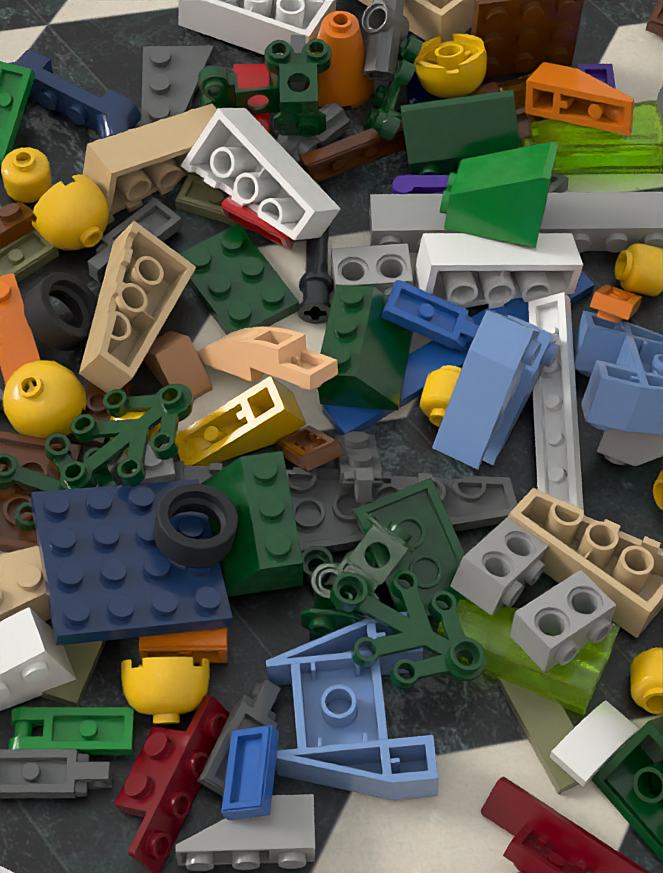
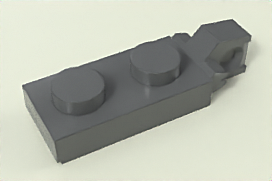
M157 198L152 199L101 238V245L96 249V255L88 261L89 275L99 284L103 282L113 241L133 221L164 242L183 227L182 218Z
M351 431L345 435H334V439L339 441L344 454L336 458L341 488L353 487L356 502H373V487H382L383 470L375 435H367L360 431Z
M266 679L264 682H257L249 696L241 695L238 702L234 704L197 780L199 783L223 797L232 730L273 725L276 728L278 725L275 722L277 714L272 712L271 708L278 696L280 687Z
M0 749V799L76 798V796H87L88 789L112 788L113 769L110 762H90L89 754L78 753L77 749Z

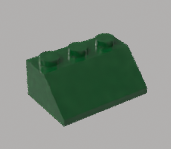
M513 90L401 106L411 175H450V172H458L462 159L521 148L520 129Z
M340 284L335 286L320 354L337 360L338 375L318 387L319 401L322 405L399 411L414 332L381 318L388 296L376 287Z
M283 451L240 457L202 482L201 484L212 486L226 494L235 505L239 518L232 549L223 560L219 561L227 596L231 597L303 586V558ZM208 516L212 536L214 537L220 534L221 528L214 519Z
M663 716L648 721L595 775L592 781L663 862Z

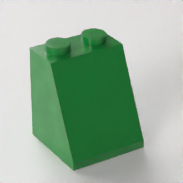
M547 142L462 159L458 172H450L447 189L443 192L440 213L446 214L444 229L536 248L559 143Z

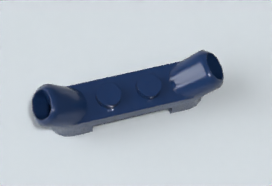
M26 50L15 62L10 63L30 68L36 74L29 94L30 98L41 103L46 109L55 110L69 117L74 123L85 125L98 132L100 139L133 129L141 120L139 109L127 97L109 89L100 98L54 75L51 59L36 51Z

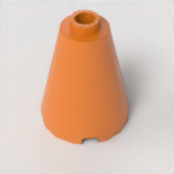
M346 11L331 12L323 19L316 38L325 41L330 46L332 55L329 69L317 74L318 106L324 107L326 104H333L335 102L340 107L351 105V109H354L369 99L373 91L374 80L363 76L366 47L357 18ZM305 82V88L307 89L310 82Z

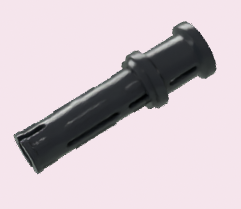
M330 225L320 238L306 239L305 274L302 275L299 281V289L303 293V302L299 304L298 315L303 321L313 324L328 321L331 308L329 294L333 290L334 283L328 274Z

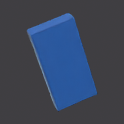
M273 725L232 730L221 814L227 820L270 815L279 732Z

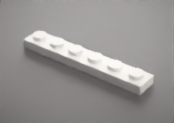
M562 292L528 301L529 323L558 335L555 344L560 346L550 368L544 366L533 388L538 490L583 509L571 303L566 293Z

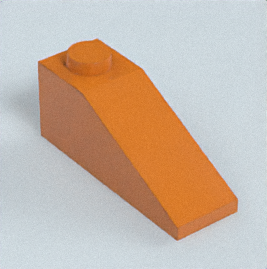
M543 62L526 80L525 114L627 136L632 133L634 98L577 68Z
M14 273L0 276V369L6 385L14 371L24 364L40 360L32 330L24 315V304Z

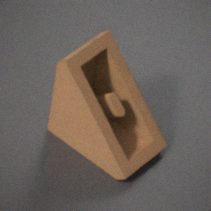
M169 331L154 340L143 361L163 387L177 383L186 385L191 390L194 400L213 390L211 381L189 336Z

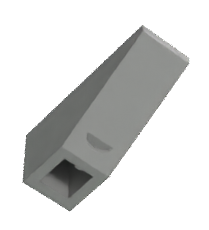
M314 794L272 795L269 816L227 820L225 818L176 845L178 866L186 865V868L191 871H208L213 869L214 865L232 864V867L238 870H252L260 867V863H278L281 868L296 869L304 867L306 862H315Z

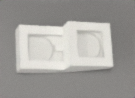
M605 700L551 751L550 758L584 787L606 762L610 761L639 731V728Z

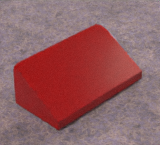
M232 196L223 200L221 206L226 218L287 249L293 247L296 240H293L259 218L257 212L248 206H241L232 200Z

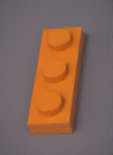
M606 284L595 291L590 307L598 309L596 316L610 322L620 323V320H623V318L629 320L638 311L643 296Z

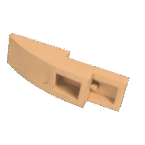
M277 327L244 328L232 332L196 351L201 363L209 365L215 370H222L238 376L244 381H256L261 379L264 374H268V376L293 383L301 389L312 390L338 375L336 359L306 349V334Z

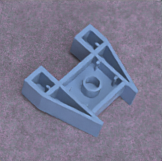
M486 310L467 353L432 448L475 469H479L482 460L495 465L544 366L550 368L558 354L560 346L555 344L558 335L516 316L508 315L506 317L495 311Z
M583 311L573 340L575 369L579 373L590 377L581 403L585 421L593 427L604 431L617 429L626 432L663 435V335L624 320H620V323H614L596 316V313Z
M399 612L407 617L406 612ZM368 617L266 660L269 681L276 686L292 684L298 748L277 751L275 765L277 775L390 800L438 796L439 778L433 735L388 739L381 675H389L395 663L400 659H410L413 662L423 660V648L378 657L375 664L371 667L364 668L356 665L352 660L351 651L359 638L371 637L376 639L398 634ZM366 647L359 648V652L363 656H373L370 649ZM399 669L398 673H409V671Z

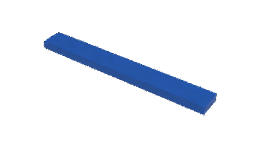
M582 270L575 292L567 295L570 298L571 305L592 293L595 284ZM522 297L511 299L504 304V307L493 309L488 307L471 317L474 319V324L480 326L486 310H490L506 317L512 315L529 322L528 302H524ZM432 340L410 353L399 408L422 395L427 376L432 371L447 365L462 369L468 350L452 349ZM322 405V413L340 435H345L351 431L361 432L396 411Z

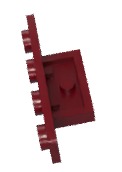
M205 695L186 732L156 726L152 727L114 803L123 813L144 817L128 849V854L150 873H159L166 857L169 855L176 836L201 786V783L197 780L230 715L214 696Z
M501 777L496 782L481 809L483 816L515 836L509 843L503 856L513 862L516 869L521 873H650L506 777Z

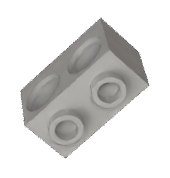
M408 243L331 248L333 294L336 284L376 287L388 297L396 280H401L413 286Z
M507 517L463 556L450 586L492 616L504 604L509 607L512 606L521 595L526 583L532 586L539 579L546 567V564L541 561L549 545Z
M579 570L517 610L514 614L510 637L545 673L558 663L561 666L569 663L578 654L580 648L592 641L596 644L603 640L612 630L613 625L611 622L616 604L582 570ZM544 633H550V634H552V635H554V636H549V635H546V634H544Z

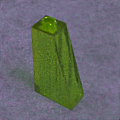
M657 100L634 103L632 133L629 136L548 119L530 123L529 138H523L522 147L547 142L559 143L553 173H560L562 175L663 174V122Z
M460 599L455 610L465 637L476 640L482 646L486 656L483 674L497 680L500 677L557 702L564 708L583 716L585 715L614 649L620 629L619 625L611 623L613 625L612 630L603 640L596 644L592 641L580 648L578 654L569 663L563 666L558 663L544 673L510 637L514 614L520 608L502 606L491 616L473 602ZM440 622L437 634L446 638L442 623ZM544 633V634L549 635V636H554V635H552V634H550V633ZM456 657L459 663L469 666V662L465 657Z

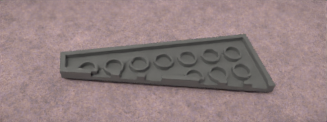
M183 461L173 462L176 481L199 479V484L225 468L223 463H210L209 467L184 465ZM293 467V470H286L301 553L312 546L324 547L330 553L356 549L364 537L353 510L369 502H356L353 487L341 488L338 469L314 468L307 472L300 467ZM383 471L382 487H373L374 501L432 478L455 532L500 524L517 506L509 477L462 475V479L434 478L429 473H418V477L391 476V472Z

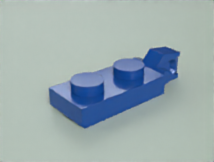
M401 280L395 281L381 315L383 319L460 351H463V349L469 351L479 328V325L474 324V319L467 315L469 310Z

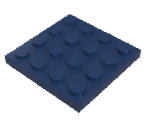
M199 479L144 483L136 486L118 485L32 492L31 507L56 646L231 627L233 617L219 562L212 566L200 568L179 565L165 557L156 546L153 535L159 501L169 490L184 484H199ZM193 511L182 512L171 518L170 523L176 531L188 538L201 540L213 537L208 516L203 513Z

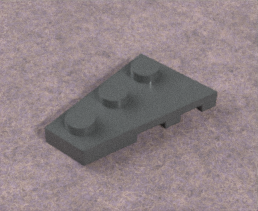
M214 45L143 46L141 126L187 112L191 109L192 99L197 88H200L198 74L208 64H211L214 57Z

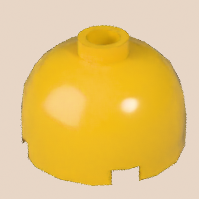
M460 33L452 34L453 41L441 42V36L424 42L414 61L416 75L423 88L428 93L444 99L459 98L472 93L483 82L487 69V53L481 38Z
M74 175L72 177L76 182L66 186L62 181L58 182L42 195L34 207L33 214L37 219L36 222L32 221V226L55 248L64 251L89 248L96 245L103 237V232L110 217L108 200L102 190L88 175Z
M47 360L30 362L14 371L6 383L2 398L4 413L14 429L21 435L47 439L48 436L54 433L67 436L73 432L71 429L72 421L81 415L82 408L85 410L87 405L85 388L75 374L59 363Z
M193 657L142 658L143 665H139L138 668H132L131 659L121 662L123 693L129 705L139 713L153 715V724L180 723V715L195 711L203 697L207 695L210 680L209 659L202 658L199 666H194Z

